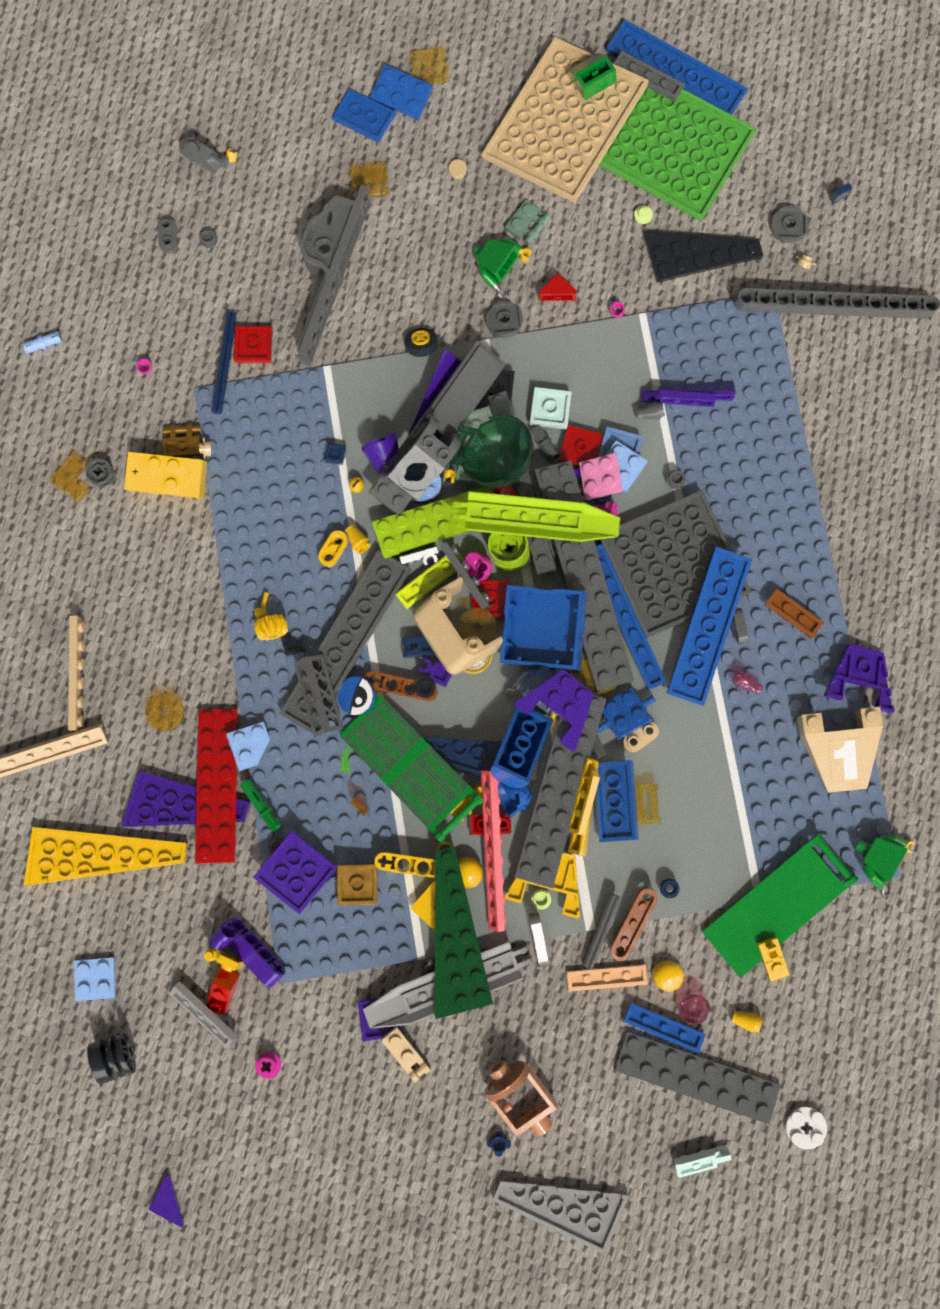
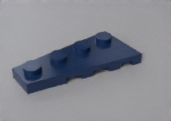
M423 737L451 767L480 776L481 771L491 770L502 742Z

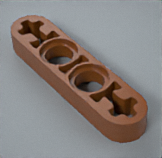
M375 671L368 672L364 677L368 680V678L375 676L376 680L382 681L381 677H385L383 688H379L380 683L375 682L373 684V690L427 702L434 701L438 696L436 686L434 695L428 699L417 696L416 690L412 694L406 693L405 686L409 683L416 686L419 682L417 680ZM390 679L397 682V686L393 690L386 687V683Z

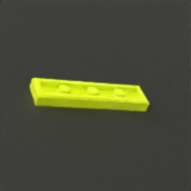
M459 553L458 556L462 561L464 558ZM445 555L399 590L396 597L406 609H409L457 571Z

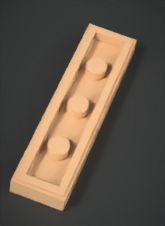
M646 964L566 971L568 991L648 985Z

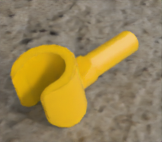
M264 592L261 607L255 608L257 619L267 616L266 603L269 595L267 592Z

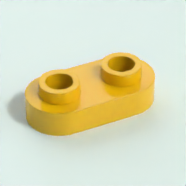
M334 531L330 534L319 552V560L322 565L332 567L338 562L348 545V539L344 532ZM341 539L342 543L338 545L335 544V541ZM331 555L332 559L328 561L326 556Z

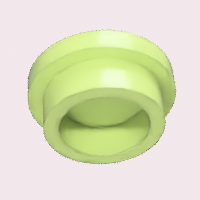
M647 206L638 207L634 213L635 220L640 224L649 223L653 216L652 210Z
M540 889L533 893L531 901L535 908L546 909L551 903V896L546 890Z

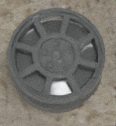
M93 459L85 468L86 478L96 487H106L114 480V469L104 459Z

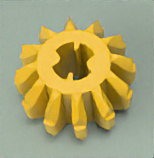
M280 614L262 617L254 623L255 633L259 640L262 641L280 638L288 632L287 621Z

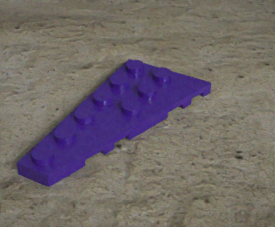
M139 771L121 827L196 824L197 787ZM237 799L236 822L246 821L251 803Z

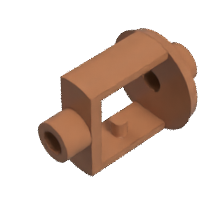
M505 1060L495 1063L489 1070V1075L492 1079L485 1090L489 1102L515 1136L520 1135L529 1128L532 1129L536 1136H542L547 1133L552 1127V1122L547 1115L557 1109V1101L528 1064L523 1061H516L508 1065ZM528 1078L544 1101L515 1120L509 1113L513 1109L511 1103L508 1101L503 1105L500 1099L511 1094Z

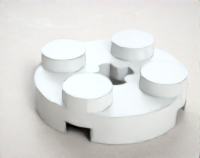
M801 1106L794 1109L787 1117L785 1130L791 1142L799 1148L813 1149L823 1144L827 1134V1124L823 1115L812 1107ZM805 1122H808V1125L811 1126V1130H808V1133L801 1129Z

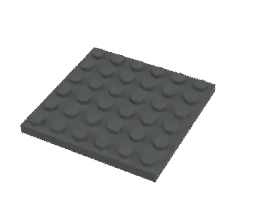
M703 490L620 525L618 537L599 539L609 556L646 639L691 619L714 547L732 552ZM746 580L740 598L751 593Z

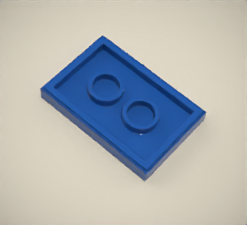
M348 89L332 116V120L380 143L393 121L396 111L352 89Z

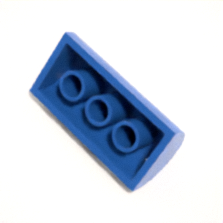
M515 707L492 765V776L500 783L509 787H526L531 780L553 720L533 710L526 716Z

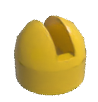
M353 477L349 481V488L354 493H360L364 489V482L359 477ZM358 480L359 482L353 488L352 486Z

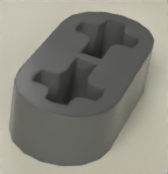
M736 608L732 620L735 639L738 645L746 644L749 639L742 608Z

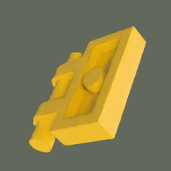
M210 949L204 953L206 961L216 960L221 964L222 969L229 972L241 969L244 964L239 958L216 949Z

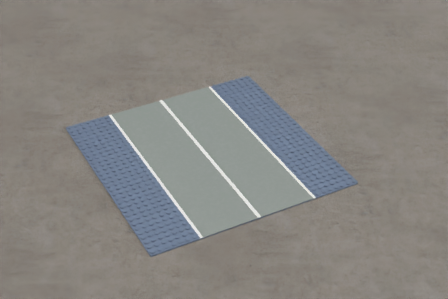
M736 298L521 333L509 338L497 337L479 340L481 344L506 364L502 370L515 371L511 408L517 429L525 427L522 447L535 491L538 492L534 470L559 464L560 462H558L559 456L550 461L543 449L538 447V442L531 434V429L535 427L530 425L534 388L572 391L568 425L603 435L605 434L606 427H611L643 436L638 455L648 461L627 493L622 491L611 494L609 501L611 504L613 502L617 503L620 525L703 490L732 552L752 559L746 577L751 593L739 598L736 607L743 610L749 641L746 644L738 645L731 623L704 706L666 694L690 620L647 638L666 680L665 684L649 691L622 633L621 636L634 681L596 691L584 647L582 650L581 670L563 669L594 693L595 696L605 698L606 701L630 688H633L637 696L642 700L653 695L656 702L646 708L652 718V722L659 729L658 736L635 753L625 750L623 746V739L625 737L618 740L614 732L609 728L600 733L597 732L606 755L597 758L592 749L591 759L597 760L599 763L633 760L639 840L599 842L595 794L586 857L568 852L572 832L568 833L563 853L576 856L579 919L562 914L566 893L527 883L522 903L505 899V931L489 930L484 835H469L470 814H468L464 821H461L445 837L444 841H448L455 846L458 860L466 856L475 857L482 865L483 876L480 883L476 887L465 888L480 949L497 947L507 942L515 944L533 941L529 913L539 911L544 938L596 930L611 893L620 896V901L609 927L620 926L638 891L643 887H651L658 897L648 921L731 907L817 833L823 836L824 842L847 869L858 877V881L853 885L870 883L861 863L865 854L855 848L860 839L872 844L876 837L892 835L876 759L874 760L867 789L827 793L799 736L797 717L805 714L822 713L824 732L857 729L855 711L863 709L864 704L860 686L845 682L844 698L842 700L824 697L826 688L845 646L850 644L779 313L739 311L734 304ZM741 298L743 301L748 302L746 298ZM760 298L762 302L766 303V300ZM475 341L437 347L432 354L424 357H415L407 352L227 382L223 411L220 415L213 414L212 412L215 385L198 387L194 391L199 425H201V441L203 443V437H205V441H211V456H205L204 461L208 462L206 476L242 727L245 728L264 722L270 738L258 765L248 768L251 782L261 794L268 807L273 809V814L281 824L278 830L270 831L264 820L259 818V813L254 807L262 865L271 855L268 849L269 842L275 837L285 838L291 830L335 866L375 864V858L380 853H392L435 860V851L441 842L340 737V734L359 715L348 714L341 708L337 697L338 693L335 700L344 728L342 730L327 732L321 736L314 737L311 732L279 713L299 681L294 663L304 657L315 655L378 550L381 551L372 522L395 515L394 512L368 493L379 478V474L364 455L361 447L376 439H382L386 435L396 433L400 448L409 435V431L444 350H448L462 361ZM719 381L734 382L736 394L733 401L716 400L714 407L663 404L665 416L661 417V419H638L636 409L651 404L642 402L643 388ZM477 405L474 410H477V409H480V408H483V407H486V406ZM541 427L547 437L552 439V444L560 453L567 430ZM462 442L455 455L439 475L442 483L439 495L428 503H418L410 500L403 512L485 487V485L456 482V479L454 483H451V478L443 480L444 472L448 470L450 463L458 454L463 453ZM327 443L345 445L347 447L343 465L324 462ZM492 444V445H489V446L484 447L483 451H484L485 449L490 448L491 446H493V445H495V444ZM491 456L496 459L499 465L501 481L510 479L506 460ZM412 463V464H410V465L407 467L406 474H407V472L409 471V469H410L411 467L417 466V465H424V463ZM673 470L683 472L686 478L685 484L679 489L671 488L666 481L667 475ZM353 477H359L364 482V489L360 493H354L349 488V481ZM576 477L579 489H581V496H585L582 477ZM357 480L352 487L354 488L359 481ZM585 499L583 501L593 507L599 505L595 503L593 499ZM355 525L369 539V549L361 554L353 550L348 539L347 547L338 562L332 567L322 565L319 560L320 550L334 531H342L346 534L345 530L349 526ZM470 531L435 543L438 550L436 554L437 561L445 556L440 547L445 542L451 545L454 544L463 558L468 553L474 551L488 555L492 562V571L486 580L509 579L510 586L567 590L552 539H549L557 570L542 575L537 574L531 552L528 562L520 570L510 572L498 568L493 562L488 549V539L491 533ZM341 539L335 541V544L338 545L342 543ZM594 540L596 546L601 544L600 540ZM511 548L507 549L509 553H513ZM399 554L391 556V558L401 563ZM331 555L326 556V560L332 559ZM433 557L427 558L428 565L423 563L422 558L416 560L417 562L414 564L406 565L411 568V571L400 590L436 562H434ZM457 572L409 609H406L395 596L347 678L354 676L364 678L368 672L375 671L417 681L428 679L429 673L422 674L418 671L419 667L422 669L428 667V664L422 661L423 658L430 660L433 666H435L437 661L440 662L437 656L403 658L404 645H402V638L424 636L414 621L415 611L435 591L460 578ZM463 582L461 592L452 596L451 604L443 609L460 637L463 639L467 636L475 635L482 637L488 643L502 637L505 629V618L473 620L472 593ZM776 589L824 622L812 639L764 605ZM264 592L269 593L266 603L267 616L274 614L283 615L285 621H287L288 632L281 637L296 639L304 647V652L287 657L281 637L268 641L259 640L254 629V623L258 620L255 616V608L261 607ZM412 644V650H418L417 644ZM500 648L499 651L492 654L491 664L483 672L469 674L462 671L459 674H453L446 688L433 682L438 690V696L434 701L427 702L376 690L375 699L381 695L422 738L502 741L515 710L513 703L524 696L518 690L515 693L509 690L508 695L513 698L508 699L505 696L506 689L513 688V683L524 671L535 668L540 669L542 667L500 663ZM372 676V678H368V681H370L372 685L375 682L380 683L381 685L379 688H383V680L385 677H381L382 681L376 680L375 676ZM393 679L388 680L386 683V687L390 690L395 689L397 686V682ZM412 683L405 686V691L408 694H412L416 690V686ZM537 705L532 709L546 717L551 714V712L547 714ZM603 714L601 716L600 723L604 721ZM329 716L330 727L336 726L334 719ZM560 716L555 717L556 724L549 729L531 780L527 785L533 794L530 803L527 805L528 808L517 812L511 818V834H500L502 837L501 855L503 857L504 897L516 879L515 873ZM646 728V733L652 734V729ZM631 739L630 744L632 746H635L637 744V741L635 739ZM346 745L350 748L349 764L351 774L339 770L341 768L340 759ZM452 767L470 787L475 783L481 787L480 775ZM478 804L472 810L471 815H483L482 804ZM499 804V814H505L501 804ZM450 813L436 829L440 832L454 816ZM815 844L812 847L813 850L843 883L846 878ZM443 845V846L440 848V850H441V849H445V848H449L450 846H449V845ZM384 856L383 859L379 860V863L382 864V867H385V864L393 865L391 869H395L394 862L397 857H393L394 861H390ZM401 859L398 864L399 868L406 870L409 867L408 860ZM425 861L420 862L418 870L421 873L427 872L429 869L428 863ZM899 867L892 879L900 877ZM377 868V905H337L336 869L300 915L266 888L275 957L286 970L279 982L288 983L434 958L435 931L410 908L435 881V878L383 871ZM670 878L678 882L680 890L676 897L665 898L662 896L659 887L663 880ZM667 885L666 891L672 892L673 887L671 885ZM543 889L550 894L551 903L546 909H537L533 906L531 897L535 891ZM645 894L643 899H648L650 894Z

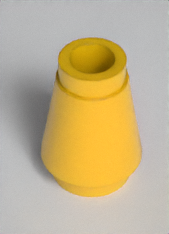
M351 525L345 530L354 551L361 554L369 549V539L355 525Z
M734 1011L732 1023L752 1033H759L763 1017L758 1016V1013Z

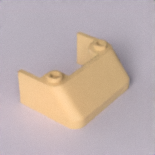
M462 577L435 591L414 614L416 625L446 671L454 675L461 673L499 651L503 642L502 637L485 646L479 638L474 636L462 640L443 609L451 604L452 596L461 592L463 585Z

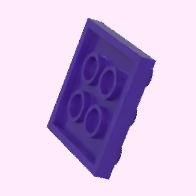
M291 830L253 878L300 915L335 872L337 866Z

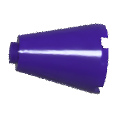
M396 433L386 435L385 438L376 439L361 447L362 452L379 476L399 450Z

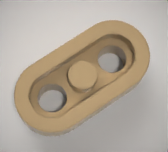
M650 722L625 736L623 739L625 750L635 753L652 742L659 734L658 726ZM646 728H651L652 734H647ZM631 739H635L637 741V744L635 746H632L630 744Z

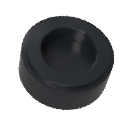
M421 679L416 685V692L421 698L428 699L434 695L435 685L430 679Z

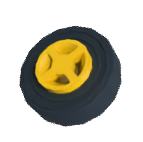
M417 328L410 331L404 341L407 352L415 357L428 356L438 346L436 333L428 328Z

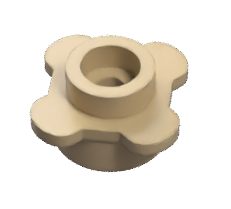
M802 254L801 257L796 255V258H798L797 265L806 269L816 265L812 261L813 257Z
M203 437V443H199V454H203L204 460L205 456H211V441H205V437Z

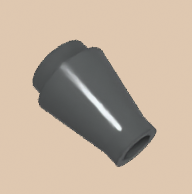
M655 401L640 409H636L639 420L661 419V417L665 416L662 401Z

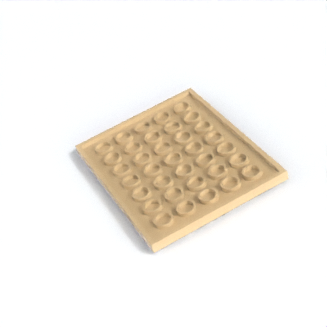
M554 37L481 156L483 159L576 203L647 88L649 80L614 64L617 82L584 100L567 71L594 55Z

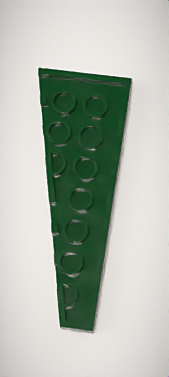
M455 846L435 851V1019L493 1004Z

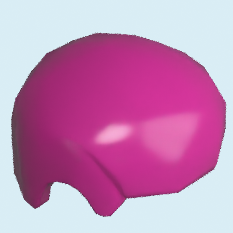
M474 551L468 553L464 560L470 567L469 573L471 576L475 575L479 581L486 580L492 571L490 557L482 552Z

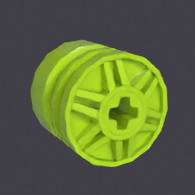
M491 533L489 536L488 549L493 562L498 568L512 572L520 570L526 565L531 552L526 536ZM511 548L513 553H509L507 549Z

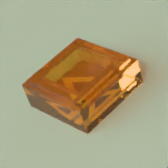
M357 797L350 801L364 817L370 813L368 808Z

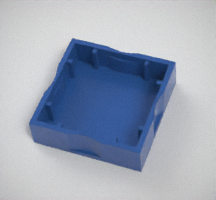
M507 585L504 611L505 629L502 635L500 663L581 670L588 593L576 590H547Z

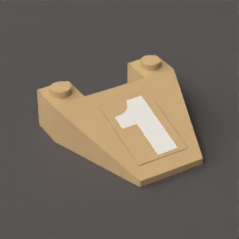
M880 707L863 708L855 711L857 729L824 732L822 713L805 714L797 717L800 739L827 793L867 789L883 728Z

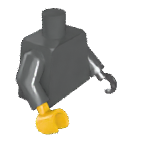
M190 130L189 134L179 143V149L185 158L213 174L229 162H236L237 152H232L231 148L227 149L226 155L219 156L212 149L195 140L193 133H197L199 136L200 132L198 130Z

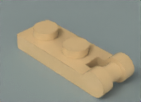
M397 1026L381 1037L383 1044L408 1073L414 1083L420 1080L419 1077L422 1074H427L431 1071L424 1059ZM417 1062L419 1064V1067L416 1070H413L411 1066H413Z

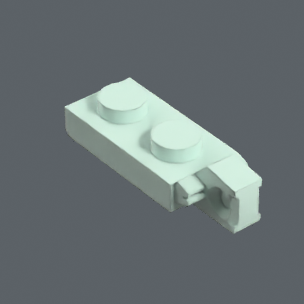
M722 1145L709 1150H701L691 1155L680 1156L674 1159L677 1176L680 1178L717 1168L718 1163L731 1160V1154L728 1146Z

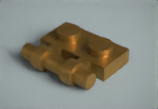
M192 423L186 426L170 425V427H163V434H170V438H163V456H202V454H199L201 437L194 436V433L201 432V425H193ZM187 433V437H177V434Z

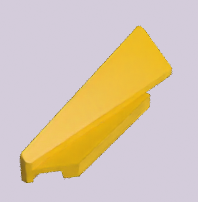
M587 757L568 830L573 833L568 852L586 857L593 802L600 779L598 774L599 761Z

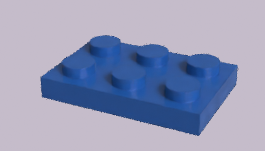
M385 64L370 99L419 121L434 87Z

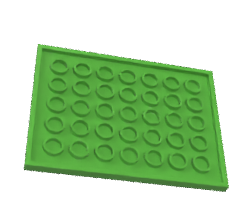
M646 88L599 166L702 222L757 129L684 89L676 102H673Z

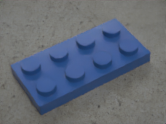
M633 760L599 763L598 774L600 779L596 790L599 842L639 840Z

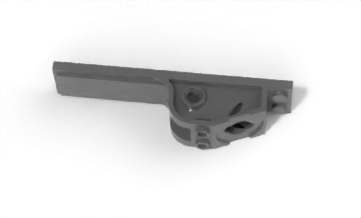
M361 185L359 191L355 192L353 200L335 195L327 203L328 206L307 223L306 228L302 230L300 235V249L307 270L312 275L322 278L297 346V351L303 365L309 367L371 205L368 187Z
M478 340L475 341L368 493L398 515L403 512L410 500H418L457 452L462 441L457 436L460 429L506 364ZM435 432L442 437L441 441L433 435ZM424 463L415 480L407 481L404 478L407 467L410 464Z

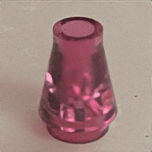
M740 670L734 677L733 684L736 685V688L755 693L756 695H759L763 689V685L747 671L743 672Z

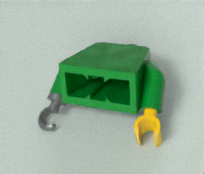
M509 238L490 239L484 247L477 245L473 251V254L477 256L476 262L479 265L478 271L482 279L490 288L497 290V296L500 299L506 298L508 293L506 291L504 297L500 296L501 288L499 283L504 280L519 257L521 261L528 262L529 259L524 254L529 256L532 254L530 249H521L519 244Z
M881 835L879 838L876 837L872 844L860 839L855 848L865 854L861 861L863 870L869 881L880 890L882 896L890 894V888L885 893L886 883L891 881L905 854L912 853V851H909L908 846L915 845L914 842L906 841L897 835Z

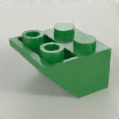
M597 53L567 71L584 100L617 82L615 67L607 55Z

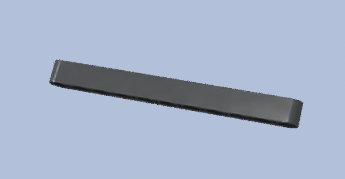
M743 288L738 293L734 302L736 309L746 312L923 319L932 317L940 307L938 298L928 295ZM741 298H746L748 302L743 301ZM760 298L766 300V303L762 302ZM797 300L802 301L803 304H799Z

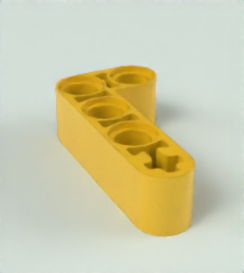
M443 841L438 844L436 851L440 850L443 845H449L450 847H453V845L448 841ZM380 853L375 858V865L380 870L435 878L434 859L392 853ZM386 856L387 860L394 861L393 857H397L394 862L395 869H391L393 866L391 864H385V867H382L379 860ZM401 859H407L409 862V867L406 870L399 868L398 864ZM425 861L428 863L429 869L427 872L421 873L418 870V865L420 862Z

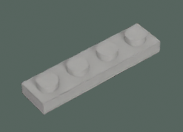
M179 981L173 987L169 995L219 1042L228 1048L238 1036L234 1029L226 1025L217 1013L212 1012L202 999L197 998L187 985H183Z

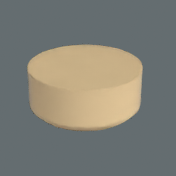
M456 159L450 163L449 174L453 178L461 179L466 175L467 165L463 160Z

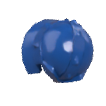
M500 782L498 784L500 804L508 817L512 818L517 812L528 808L527 805L533 796L528 786L513 788Z

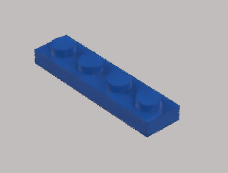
M631 1002L623 1020L627 1024L696 1053H699L706 1035Z

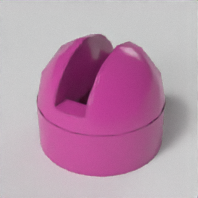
M614 302L610 307V312L612 316L619 318L624 315L625 307L621 302ZM614 307L622 311V313L619 314L618 312L614 311Z
M140 359L136 365L137 370L142 374H149L153 368L152 363L147 359ZM141 365L149 366V369H141Z

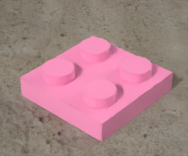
M613 453L579 463L586 500L623 491L617 454Z

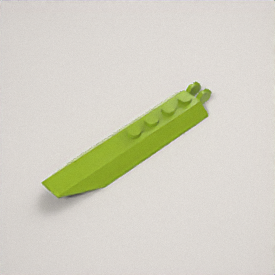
M470 491L467 503H451V507L466 508V515L450 514V519L465 520L466 531L577 542L619 536L620 517L586 503Z

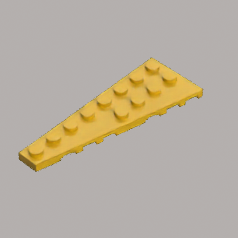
M32 827L24 885H36L185 863L188 843Z

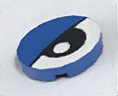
M354 676L347 678L338 690L339 705L345 712L352 715H361L368 712L375 702L373 685L363 677Z

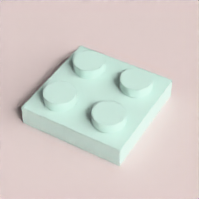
M535 387L530 425L567 430L572 391Z

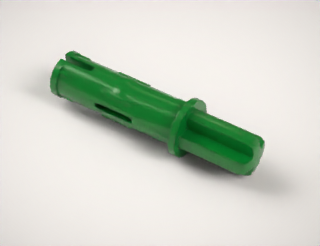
M245 780L241 783L240 787L258 811L259 818L264 820L270 831L278 830L281 824L273 814V809L268 807L251 780Z

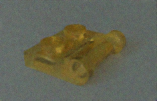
M658 784L635 786L638 825L661 824L657 800ZM643 791H649L651 818H645Z

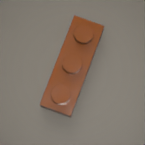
M778 589L773 592L764 604L810 639L815 636L824 624V622Z

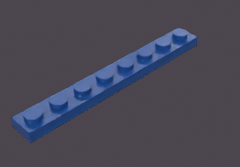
M603 544L596 546L619 629L649 691L665 684L666 680Z

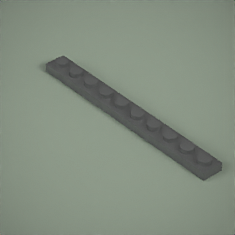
M506 391L489 396L488 399L513 489L520 497L537 498L508 394ZM527 537L537 574L542 575L557 570L549 539Z

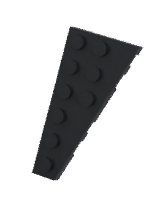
M643 230L656 283L763 258L764 256L760 241L755 238Z

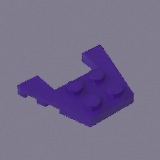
M853 644L846 645L826 688L824 697L842 700L844 698L845 682L877 690L875 707H880L882 712L894 713L895 708L894 705H891L890 700L892 693L891 689L888 688L886 679L888 672L884 653Z
M562 670L515 701L513 705L527 716L539 700L570 724V727L559 742L571 752H575L594 693L567 671Z

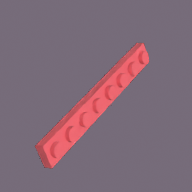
M491 770L481 771L482 799L484 800L482 807L489 930L500 932L505 931L506 917L504 915L505 897L503 895L504 877L502 875L503 857L501 855L499 781L492 776Z

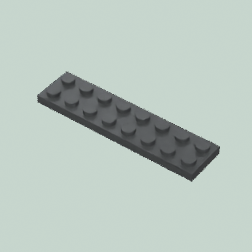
M626 1031L614 1069L628 1076L769 1125L781 1087L778 1083Z

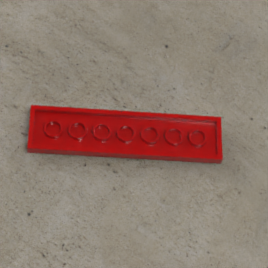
M238 709L199 710L196 865L236 863L237 765L226 734L238 730Z

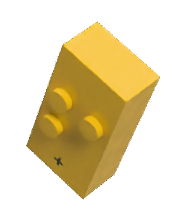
M128 452L124 490L204 499L208 462L198 459Z

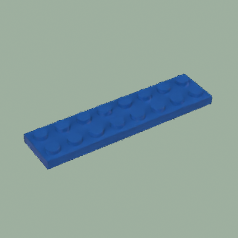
M624 20L606 47V52L615 57H618L621 51H624L685 84L684 90L730 115H733L748 91L747 87L627 20Z
M714 547L666 694L704 706L752 562L751 558Z

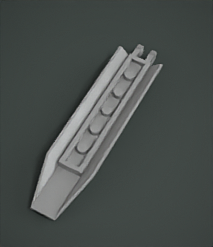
M507 942L481 953L490 993L524 980L519 968L532 963V957L516 962L515 956L526 953L528 951L527 946L512 951L510 943ZM435 971L395 987L364 1008L363 1011L370 1029L412 1025L434 1016Z

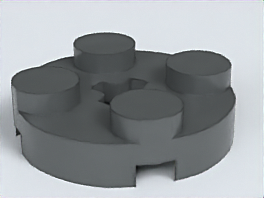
M796 206L780 208L774 214L771 221V230L775 239L785 243L800 241L809 227L807 215H804L801 209ZM788 221H791V224H794V226H792V228H789L785 224H787Z
M508 301L495 303L486 314V325L493 337L509 338L519 334L523 324V315L520 308H517ZM503 316H505L506 319H509V321H507L506 323H503L500 320H502Z

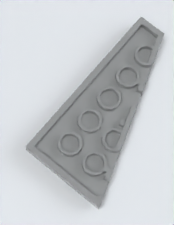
M500 1180L492 1201L605 1254L629 1194Z

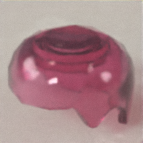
M690 994L681 1000L678 1012L681 1019L687 1024L698 1025L706 1021L708 1013L711 1012L709 1001L703 996Z

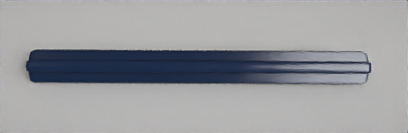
M228 311L225 317L212 403L213 414L220 415L223 411L237 318L235 312Z

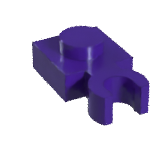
M423 658L422 661L427 663L428 667L426 669L419 667L418 671L422 674L429 673L428 679L446 688L453 674L448 673L442 663L437 661L435 666H433L430 660Z

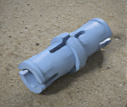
M56 331L45 336L39 335L38 338L23 342L22 344L25 346V352L29 354L61 343L62 339L60 338V333Z

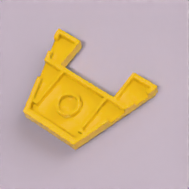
M567 853L562 854L553 889L516 878L505 895L507 900L522 903L527 883L566 893L562 914L579 919L576 856Z

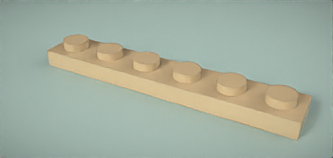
M69 616L68 730L72 732L79 731L84 726V717L81 715V708L84 707V697L81 696V689H84L85 683L84 678L81 676L82 670L85 668V662L82 658V651L85 650V642L82 640L85 623L78 616Z
M97 724L1 755L0 777L108 743V738L102 725Z

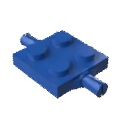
M630 688L606 701L602 713L604 721L599 724L597 732L600 733L609 728L619 740L652 722L646 707L656 702L654 696L651 695L642 700L637 696L634 689Z

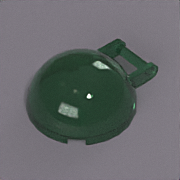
M500 414L488 417L490 420L480 424L478 429L461 425L459 438L462 441L449 463L462 466L463 472L475 483L491 488L506 487L518 481L527 472L533 458L534 443L528 427L519 418ZM467 435H468V436H470V438L468 439L467 443L465 444L462 457H459L458 455H459V453H460V450H461V448H462V446H463V444H464V442H465V440H466V437H467Z

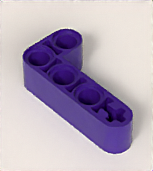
M233 917L229 919L209 938L210 945L218 951L229 947L262 984L267 987H273L286 972L279 960L239 918Z

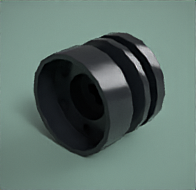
M124 1032L116 1034V1037L114 1035L108 1037L107 1042L101 1039L88 1044V1062L93 1077L98 1084L101 1085L114 1080L116 1074L121 1078L126 1076V1074L129 1075L135 1072L136 1060L129 1038Z

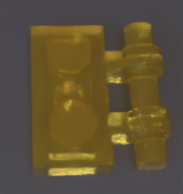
M386 164L350 167L352 187L376 185V189L369 190L370 197L377 196V198H383L385 195H390L389 187L382 188L381 184H389Z

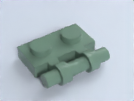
M525 200L507 223L505 230L518 239L524 234L527 236L524 243L530 245L532 241L538 238L542 228L545 229L551 216L545 213L543 217H539L541 209ZM533 222L536 223V226L533 229H529V226Z

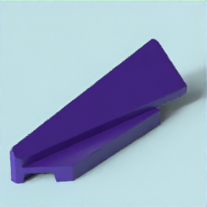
M446 349L409 434L461 362Z
M733 381L647 387L642 389V402L653 403L655 401H662V404L714 407L716 400L733 401L736 391Z

